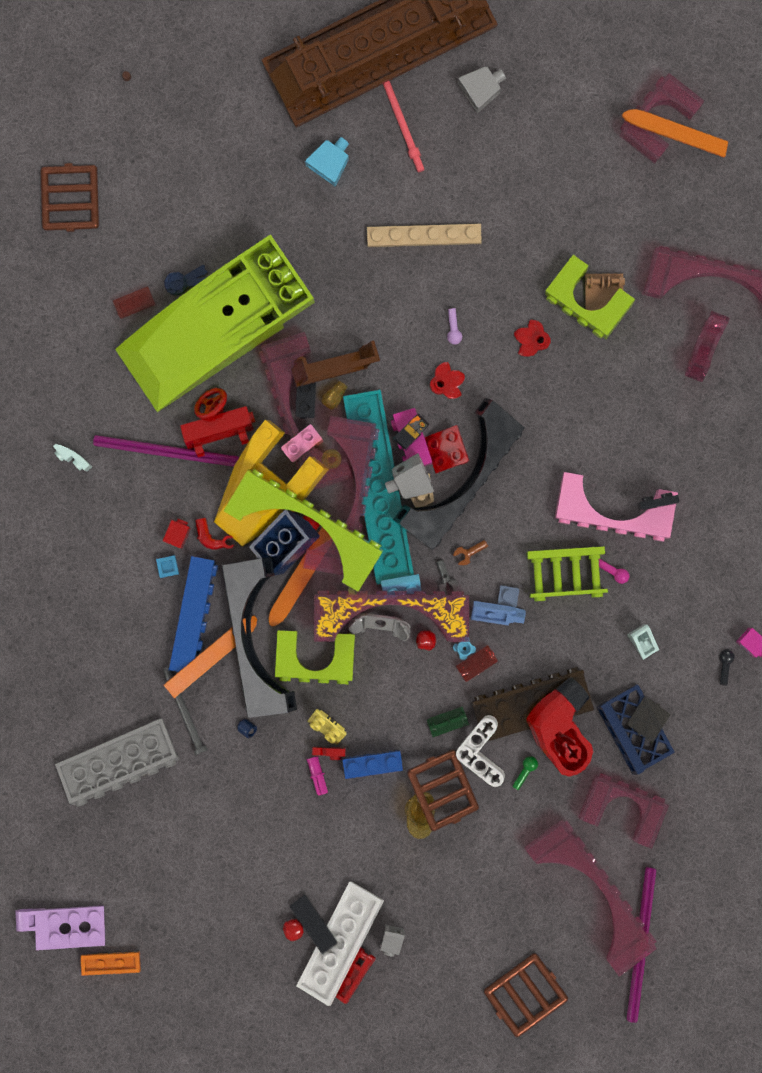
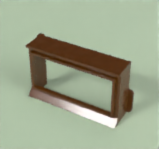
M373 340L363 345L357 352L307 364L304 356L298 357L294 361L296 365L291 368L296 387L368 369L367 367L372 363L380 361L375 341Z

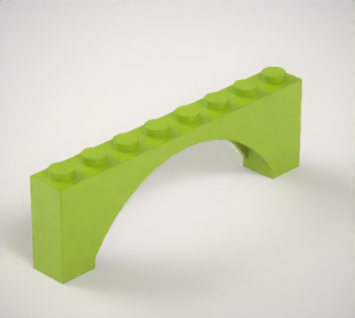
M253 469V471L248 470L225 507L224 512L239 521L246 515L268 509L292 510L312 518L328 532L337 546L344 573L341 582L359 591L383 552L380 548L381 545L372 539L370 542L363 538L365 535L355 529L353 532L347 529L348 525L339 519L337 521L332 520L328 512L322 509L319 512L314 509V504L308 500H299L296 498L297 494L289 489L284 491L279 488L280 484L273 479H270V481L264 479V474L256 469Z

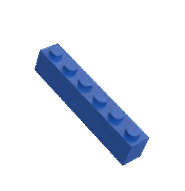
M191 556L169 670L179 672L197 657L198 652L202 651L203 641L200 640L201 633L206 631L207 622H204L205 614H209L211 603H208L209 595H213L214 584H211L213 576L216 577L218 565H215L216 561Z

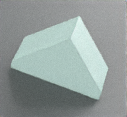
M643 624L627 634L643 660L659 650L647 624Z

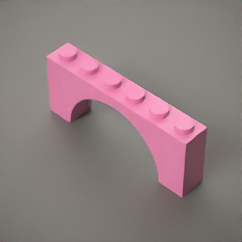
M564 472L562 474L554 519H559L558 523L570 525V521L578 523L577 526L589 528V525L597 526L596 530L608 531V528L615 529L617 534L626 535L627 532H632L634 537L645 538L646 535L653 536V540L664 542L665 539H669L671 536L676 504L647 509L643 514L631 520H612L596 512L587 501L583 490V475ZM658 489L654 499H659L661 494L671 493L672 491ZM672 492V495L675 496L678 495V493Z

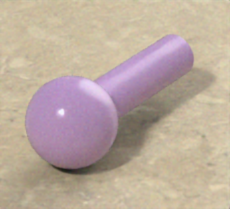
M456 308L448 309L450 331L447 339L451 344L455 345L461 342L462 334L457 327Z

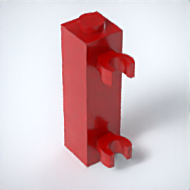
M247 406L217 414L208 419H200L183 424L180 427L187 448H194L196 455L200 458L205 456L202 446L204 444L238 434L242 445L249 443L247 432L254 430L252 423H255L253 412H249Z

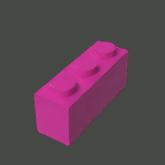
M415 408L393 414L394 420L390 421L393 431L400 432L417 415ZM422 432L421 436L406 451L403 449L405 454L402 457L403 462L419 453L424 466L432 464Z

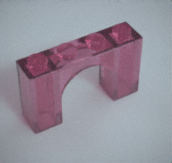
M668 73L665 78L662 76L657 81L655 91H649L645 96L643 106L640 107L638 105L636 109L649 112L656 106L667 105L676 109L688 120H691L703 105L704 100ZM627 121L620 128L622 130L620 137L654 164L669 146L668 143L654 132L637 127Z
M601 773L600 776L594 775L578 818L598 827L604 810L611 800L617 797H629L637 803L640 811V818L631 840L652 849L669 807L668 804L664 803L666 799L654 795V798L646 796V791L636 788V791L629 789V784L620 780L618 784L612 782V777Z

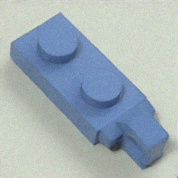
M474 601L471 619L508 626L509 623L514 622L524 624L526 611L512 606Z

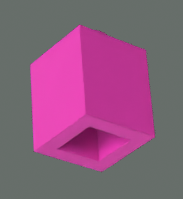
M748 628L736 642L753 658L762 657V636L753 628Z

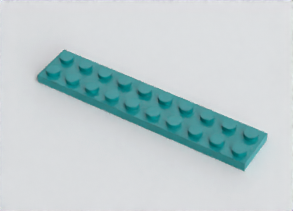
M381 390L343 396L369 542L372 539L381 545L380 548L383 550L374 565L376 583L378 585L383 580L414 575L406 530L393 521L402 508L399 490L389 494L385 485L386 482L394 479L392 472L394 461Z

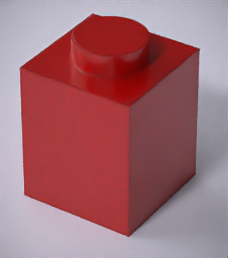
M178 518L177 521L171 520L163 542L182 549L191 530L187 526L188 522Z

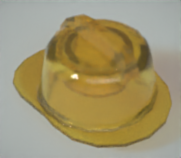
M424 793L428 804L434 801L430 793ZM415 794L405 805L407 828L413 837L424 839L432 831Z

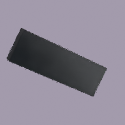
M303 895L289 906L322 955L339 943L306 895Z

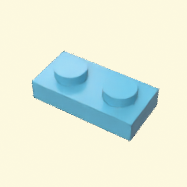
M419 574L381 581L384 598L422 592Z

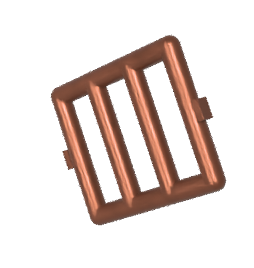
M66 163L65 166L41 168L43 230L75 232L76 229H97L99 227L98 175L95 165L73 166L72 163ZM90 173V184L49 185L48 174ZM90 192L91 203L49 204V193ZM91 210V221L50 223L49 212Z
M450 750L437 757L432 756L425 759L426 762L407 771L431 831H436L450 823L456 824L461 821V818L479 809L463 767L457 759L455 750ZM451 759L455 770L420 786L417 774ZM456 777L459 778L462 788L428 804L424 795L425 792ZM466 795L469 806L437 822L435 821L431 811Z
M535 953L484 989L485 996L496 1009V1015L500 1020L503 1019L515 1037H520L568 1001V996L555 980L556 976L547 969ZM533 963L559 997L550 1005L525 971ZM517 975L520 976L543 1008L535 1016H533L509 982ZM502 986L527 1019V1022L520 1027H517L494 995V992Z

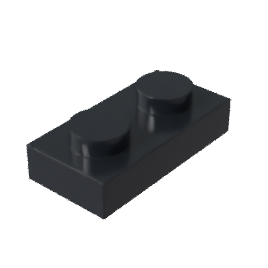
M671 492L661 494L659 499H653V496L642 498V502L637 503L638 510L642 511L680 502L678 495L673 496Z

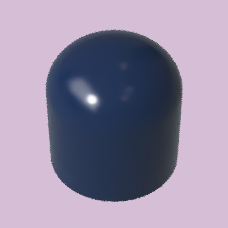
M243 719L238 723L237 730L246 738H251L256 733L257 726L248 719ZM254 729V732L249 734L250 730Z

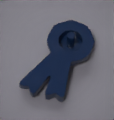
M201 265L186 275L180 272L169 273L164 280L165 290L171 295L177 296L183 294L187 287L196 286L207 278H198L208 273L205 270V265Z

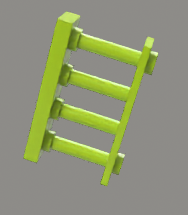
M605 546L526 552L527 560H531V563L534 565L535 594H529V598H534V601H546L545 597L591 594L592 598L603 597V593H608V589H601L599 559L600 555L605 554ZM581 556H589V559H591L593 590H581L579 563ZM563 557H569L570 561H572L574 591L562 592L560 561H562ZM550 558V561L553 562L555 592L543 593L541 563L543 559Z

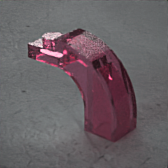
M711 311L698 335L686 367L685 376L703 382L710 368L716 346L729 322V317Z

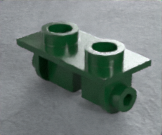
M463 706L426 719L432 737L469 725Z

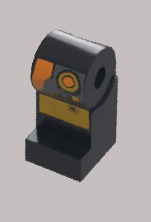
M418 413L394 436L393 440L406 451L421 436V433L429 426V423Z

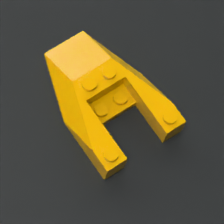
M264 420L253 434L234 465L214 520L215 524L242 546L259 537L285 510H262L244 516L241 521L224 512L225 507L248 470L253 471V469L260 471L264 474V479L268 481L273 479L280 484L279 488L284 491L287 489L297 494L296 498L301 501L306 499L329 470L315 457L309 456L289 483L286 484L262 464L266 456L285 434L284 431L269 420Z

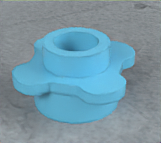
M463 637L461 642L453 645V650L458 652L460 659L466 660L468 655L475 653L476 647L471 645L469 638Z

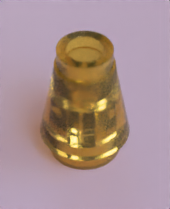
M338 381L322 396V404L331 410H334L335 407L337 408L347 386Z
M329 449L322 455V462L327 468H336L341 463V455L338 451ZM330 457H334L336 459V461L333 464L329 463L328 461Z

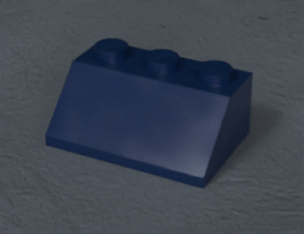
M285 509L249 548L258 559L272 557L274 574L280 575L284 574L320 535L307 520Z

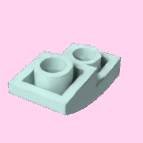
M58 444L53 446L56 449L55 455L61 461L70 462L74 458L73 464L79 470L83 469L87 472L92 468L83 457L74 451Z

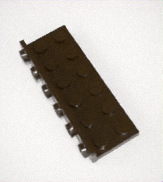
M578 667L568 669L567 674L560 675L559 672L548 675L549 679L542 681L541 678L530 680V685L523 686L520 683L511 686L512 690L506 692L503 688L493 691L494 695L486 697V694L474 697L475 701H471L477 723L487 715L497 719V729L488 741L529 730L527 717L535 705L570 677L576 680L590 697L584 677V670H578ZM591 697L578 713H574V716L594 710ZM492 722L486 723L482 730L484 733L488 727L492 726Z

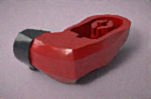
M571 677L537 703L527 717V723L537 746L550 759L556 769L562 775L568 777L578 775L585 770L591 762L593 755L592 744L581 734L573 721L574 713H578L590 697L584 688Z

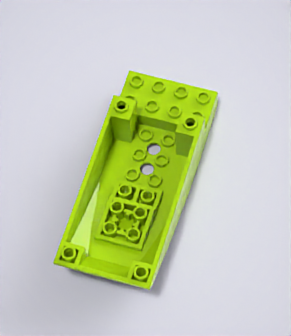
M270 234L191 288L149 320L115 350L155 410L159 412L282 330L285 322L314 304L315 301ZM243 294L248 295L250 298L247 305L239 303V297ZM226 305H230L234 309L233 314L230 316H225L222 312Z

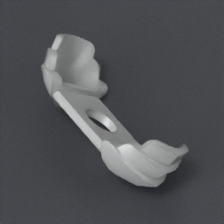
M361 613L350 618L349 631L351 634L363 633L366 628L393 631V636L403 641H407L410 637L411 626L398 617ZM383 620L386 624L378 625L375 621Z

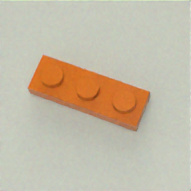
M140 952L81 955V976L141 972Z

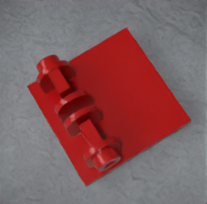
M457 425L424 437L435 474L469 462Z

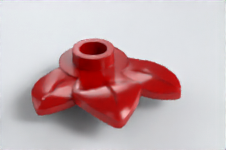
M530 320L528 328H520L514 332L515 338L522 344L518 351V354L521 356H534L538 350H545L550 346L551 338L548 333L544 332L543 325L539 321ZM543 337V343H538V339Z
M449 362L441 363L435 369V377L430 381V389L437 395L443 394L449 399H456L461 396L458 386L463 383L465 374L457 370L451 371ZM437 382H441L443 387H438Z

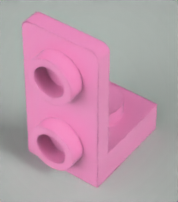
M310 424L283 445L281 449L291 462H295L312 447L321 444L323 439Z

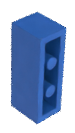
M400 750L343 758L345 779L403 771Z

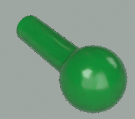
M528 756L523 760L524 768L513 784V788L519 790L529 773L537 769L538 761L535 757Z

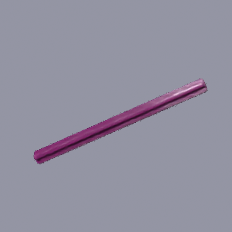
M95 435L93 439V445L232 467H234L239 459L238 456L205 452V456L198 458L195 450L98 435Z
M646 867L627 1011V1020L631 1023H637L656 878V869L652 867Z

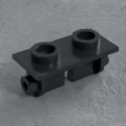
M316 382L296 388L295 417H300V419L315 418Z

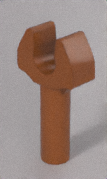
M483 540L469 549L459 547L455 550L453 556H457L460 553L464 554L465 559L458 563V565L464 566L470 563L472 555L487 548L488 545Z

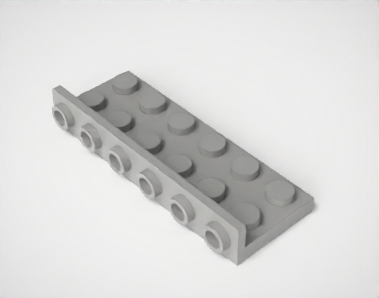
M161 718L59 762L55 766L69 804L79 807L88 803V799L93 797L98 799L105 796V792L111 789L112 791H117L123 788V784L127 782H138L143 775L148 774V776L158 773V769L164 766L166 768L172 767L177 764L176 761L180 760V757L175 751L165 722Z

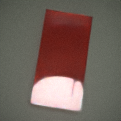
M148 286L113 300L120 319L156 305Z

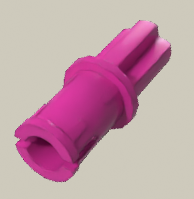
M319 757L306 759L311 772L310 779H313L317 795L326 794L328 790L323 776L325 773H322Z

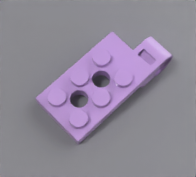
M104 906L16 910V931H35L36 950L105 946ZM88 922L91 926L90 930L87 932L81 931L79 928L80 923ZM62 923H68L71 926V930L68 933L60 931L59 927Z

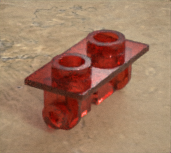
M487 645L456 667L467 682L498 662V660Z

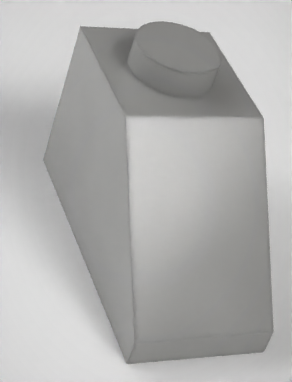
M385 924L380 945V951H383L384 955L394 957L395 954H400L405 936L404 929Z

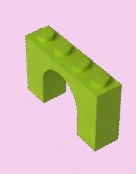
M572 255L546 289V299L551 304H558L562 307L561 310L566 315L576 317L577 322L583 327L588 326L593 330L592 333L601 339L603 337L607 339L632 307L635 299L619 288L608 304L599 310L590 311L580 307L574 299L573 291L588 271V265L575 255Z
M277 631L275 677H279V681H291V678H299L298 682H310V679H318V683H329V680H337V684H348L349 681H353L355 634L336 633L334 658L331 664L323 670L312 671L305 668L298 660V631Z

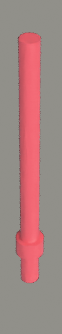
M387 81L383 84L409 149V157L413 159L419 173L425 170L420 159V151L414 144L391 83Z

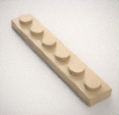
M481 224L367 227L368 247L481 244Z

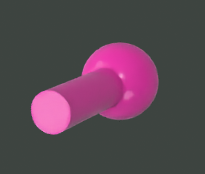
M599 559V567L612 574L617 583L624 584L629 580V572L626 569H616Z

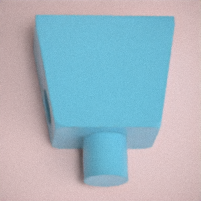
M342 137L338 139L335 145L326 140L305 161L306 166L333 186H336L349 160V155L344 152L349 143Z

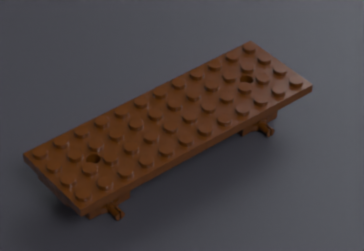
M378 0L303 39L300 36H297V39L294 37L293 44L261 59L292 122L297 128L385 82L496 28L498 24L486 0Z

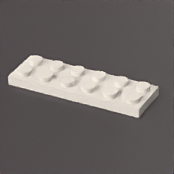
M353 882L348 883L327 925L339 943L324 955L321 954L316 946L297 984L298 988L327 1006H331L384 902L383 899Z

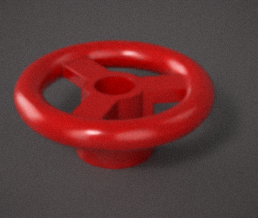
M213 388L202 394L195 404V415L200 419H208L221 414L227 401L226 391L222 388ZM219 393L216 397L207 399L209 396ZM201 404L206 406L204 413L200 412Z

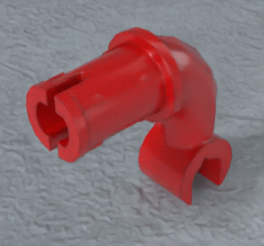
M206 518L195 520L198 533L197 540L199 539L204 547L212 550L233 548L234 545L228 546L225 543L227 539L233 538L232 536H225L222 540L212 539V534H209Z

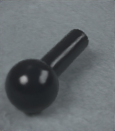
M729 649L721 651L719 659L722 662L720 685L723 686L728 684L730 664L735 659L734 653Z

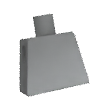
M483 67L461 76L458 79V85L476 113H478L500 94L501 88L499 83L504 81L506 77L501 69L492 74L488 67Z
M419 453L392 469L394 479L385 483L389 494L400 490L404 499L434 492L432 481Z

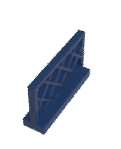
M638 684L605 703L596 706L632 775H639L645 769L675 753ZM633 691H636L639 696L637 704L628 702L629 694ZM615 701L622 702L621 713L615 712L611 704ZM627 704L636 707L634 717L624 714ZM639 708L647 711L646 721L637 718ZM623 717L633 720L630 730L623 728ZM636 721L645 723L643 734L634 732ZM649 725L655 726L657 729L655 738L646 735ZM633 734L642 737L639 747L633 746L631 743ZM645 738L654 740L652 751L643 749ZM658 742L664 743L668 751L663 754L656 753ZM642 751L651 754L649 762L644 765L640 759Z

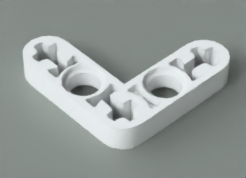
M487 715L480 720L461 743L456 756L461 763L489 785L498 787L504 781V771L479 752L498 726L497 719ZM492 722V726L488 727L484 733L482 730L486 723ZM480 735L482 742L479 744L474 743L472 736ZM463 751H469L468 755L462 756ZM475 755L476 757L474 758L473 762L470 763L471 758H473V756ZM483 761L486 768L478 769L475 762ZM490 767L491 770H490V772H488V774L486 775L485 773L487 772L488 768ZM499 774V778L494 781L492 779L493 775Z

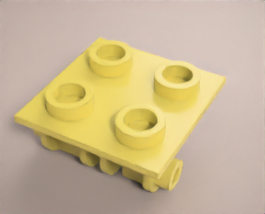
M316 709L307 721L310 723V727L324 734L328 742L338 745L347 735V732L344 731L345 728L338 723L335 725L336 721L332 723L330 721L331 717L327 719L328 715L325 712Z

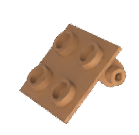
M585 274V309L594 311L606 306L619 288L623 290V285H625L623 274Z

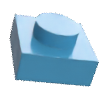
M175 555L156 559L160 578L179 575Z

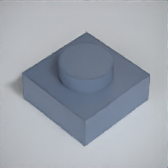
M500 585L497 604L516 608L519 589Z

